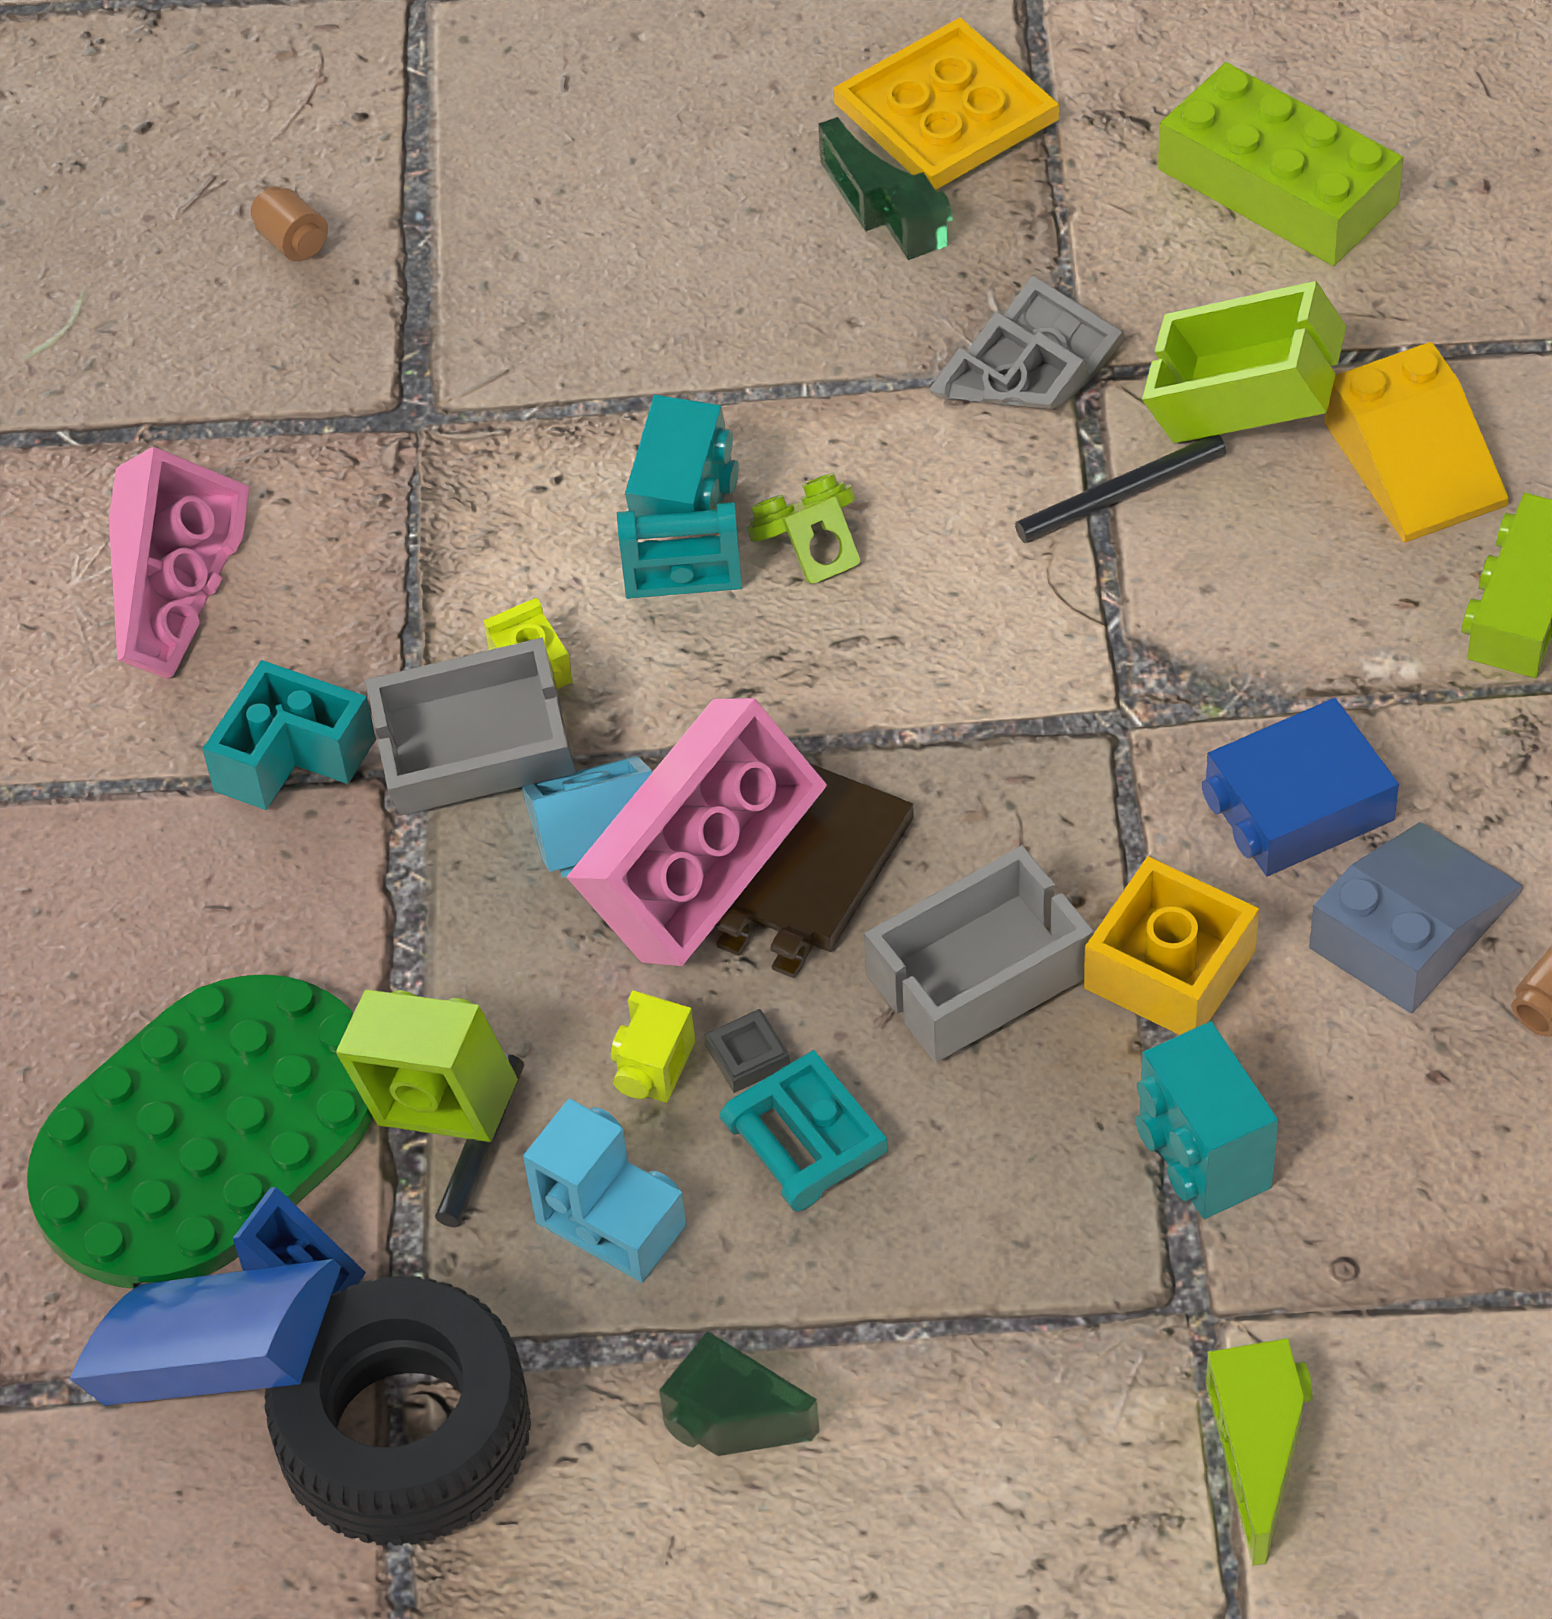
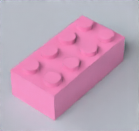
M755 698L713 699L566 878L642 963L683 966L826 788L827 784Z

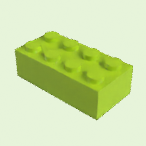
M1228 62L1221 65L1160 122L1158 170L1332 266H1335L1399 204L1404 156Z

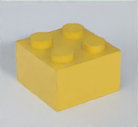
M1147 856L1085 945L1084 989L1178 1035L1210 1021L1256 952L1259 908Z

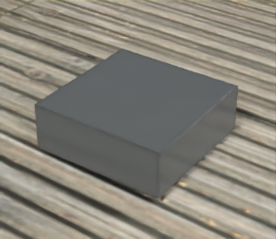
M761 1009L704 1034L705 1046L733 1093L769 1077L790 1064L788 1052Z

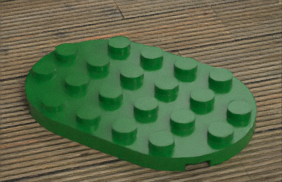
M246 975L198 987L160 1013L64 1097L49 1114L38 1132L29 1157L27 1188L30 1204L38 1226L53 1251L65 1263L91 1279L104 1284L130 1289L135 1288V1283H154L208 1276L238 1258L233 1237L267 1191L272 1187H277L297 1205L344 1162L360 1143L370 1125L373 1116L336 1053L354 1014L352 1010L330 992L300 979L278 975Z

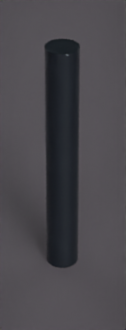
M505 1054L519 1080L525 1066L524 1062L517 1056ZM509 1102L491 1142L476 1139L466 1140L435 1215L436 1220L448 1227H458L460 1225Z

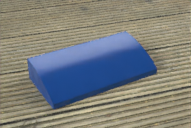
M334 1259L140 1284L122 1297L101 1320L78 1358L70 1380L104 1406L299 1385L341 1265Z

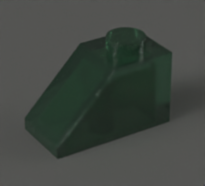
M709 1331L704 1334L659 1389L664 1425L670 1434L686 1446L696 1447L699 1444L716 1456L812 1441L820 1431L816 1398Z

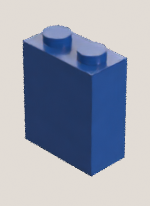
M1336 697L1208 752L1206 780L1202 781V791L1208 806L1215 814L1222 813L1232 827L1234 840L1242 855L1247 859L1253 857L1266 877L1394 821L1399 790L1397 780Z

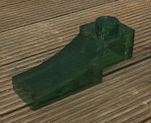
M839 117L818 123L820 162L865 232L885 225L908 260L948 246L947 222L952 221L953 217L951 205L946 194L942 190L936 191L924 172L911 175L883 161L862 145L845 127Z

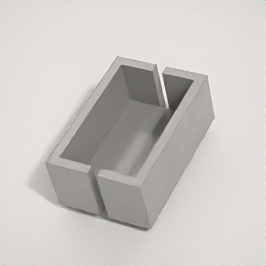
M543 637L365 680L374 726L379 736L378 745L386 784L399 816L576 774L566 726L562 717L563 713L554 673Z
M1022 845L864 932L866 975L896 1014L904 1011V1024L933 1061L937 1063L1084 979L1085 945L1094 934V931L1062 892L1054 896L1053 881Z

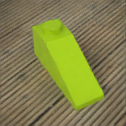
M1288 1338L1208 1352L1206 1387L1252 1566L1266 1564L1301 1430L1303 1405L1313 1400L1311 1379L1307 1365L1304 1361L1294 1362Z

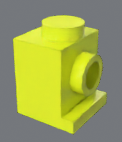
M537 597L483 620L488 650L543 637L552 665L557 690L573 683L569 653L545 617L542 605Z
M632 990L628 998L631 1022L629 1026L623 1024L619 1027L611 1048V1060L617 1064V1072L614 1076L613 1084L621 1093L636 1099L649 1097L668 1103L695 1045L692 1009Z

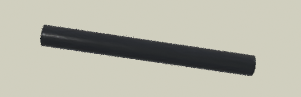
M1220 435L1206 437L1015 522L1016 532L1021 541L1026 543L1226 454L1225 443Z

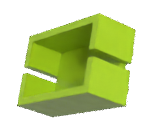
M1317 281L1164 314L1154 351L1159 359L1151 363L1142 401L1173 444L1327 413L1336 375L1331 366L1338 365L1347 326Z

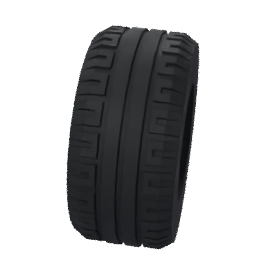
M404 1276L383 1277L374 1281L368 1280L357 1285L354 1284L347 1287L344 1291L332 1294L301 1383L299 1385L265 1389L264 1398L266 1403L264 1406L267 1416V1427L279 1465L292 1494L295 1495L296 1500L302 1506H305L306 1511L312 1517H316L317 1521L321 1524L329 1525L330 1529L338 1534L344 1533L345 1537L351 1539L359 1537L360 1541L368 1544L376 1542V1545H387L388 1543L397 1546H403L404 1543L412 1545L420 1543L421 1540L425 1539L426 1542L436 1540V1537L441 1535L445 1537L451 1534L454 1529L459 1530L466 1527L469 1521L474 1522L481 1516V1512H486L493 1507L494 1501L500 1500L505 1493L504 1489L509 1488L514 1481L513 1476L518 1474L521 1467L520 1461L524 1460L527 1452L526 1446L529 1445L531 1413L519 1354L506 1326L502 1325L501 1319L496 1314L491 1313V1309L485 1303H480L477 1297L467 1295L466 1291L459 1287H452V1284L445 1282L437 1283V1280L431 1278L422 1279L415 1276L409 1278ZM404 1373L430 1375L449 1383L461 1393L459 1401L449 1418L437 1430L410 1444L396 1447L369 1446L348 1438L337 1429L340 1418L352 1399L372 1383L389 1376Z

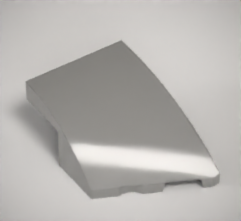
M1032 275L1006 312L1002 315L996 311L967 351L961 348L958 349L929 390L932 395L939 398L1053 409L1084 387L1115 354L1125 341L1123 331Z

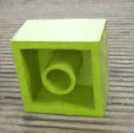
M365 989L336 1050L339 1059L378 1126L491 1142L518 1081L480 1005L462 998L441 1000L418 997L403 990H395L389 993Z

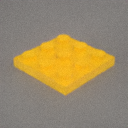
M961 17L833 87L834 103L930 192L937 190L1059 120V104Z

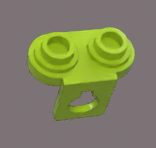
M834 473L826 474L804 483L802 487L805 495L801 497V502L794 505L792 503L786 504L784 496L778 495L751 506L754 517L749 520L751 524L746 527L751 542L765 540L788 532L804 577L810 584L818 583L860 563V557L841 510L842 507L854 502L856 496L851 485H845L843 481L837 482ZM821 522L823 530L832 532L839 541V553L836 559L829 564H819L810 554V541L814 536L811 525Z

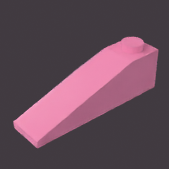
M154 446L116 467L109 513V532L118 661L166 679L174 676L200 624L198 617L208 597L216 592L222 580V577L219 575L229 555L237 551L243 539L250 486Z

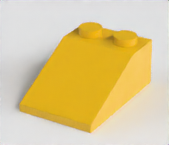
M1432 341L1335 375L1324 424L1404 543L1508 506L1509 497L1462 386Z

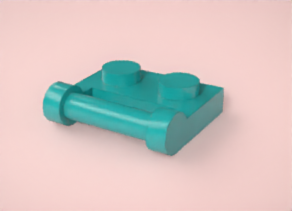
M735 502L718 503L717 510L635 516V510L617 512L618 538L626 599L742 589ZM713 533H719V535H720V536H716V535H705V536L697 537V538L672 539V540H660V541H658V540H646V541H643V542H638V540H640V539H652V538H664V537H676V536H689V535H701V534H713Z
M815 1050L810 1051L732 1098L722 1108L719 1116L732 1134H741L781 1184V1196L791 1209L796 1212L809 1208L820 1198L823 1191L888 1152L886 1136ZM773 1108L816 1162L802 1170L762 1121L761 1115Z

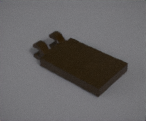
M811 763L809 764L827 784L826 788L715 925V929L723 932L716 943L717 947L737 956L741 955L745 950L758 924L779 931L770 946V951L778 954L772 964V970L791 978H795L799 974L814 946L828 952L832 951L914 818L913 803Z

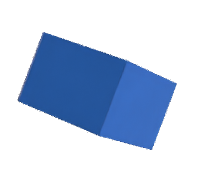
M272 1187L267 1191L233 1237L243 1271L334 1259L341 1265L332 1294L344 1291L347 1287L354 1284L357 1285L366 1274L349 1255L277 1187Z

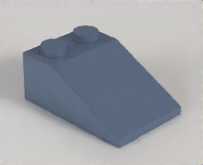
M1419 822L1350 865L1313 905L1309 948L1412 1014L1522 891V884Z

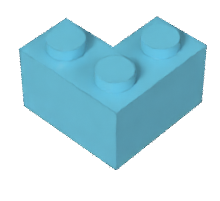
M568 1098L523 1155L536 1223L641 1283L644 1282L687 1225L683 1194L679 1187L663 1173L658 1171L647 1173L628 1162L623 1127H621L615 1117L601 1108L592 1107L588 1109Z

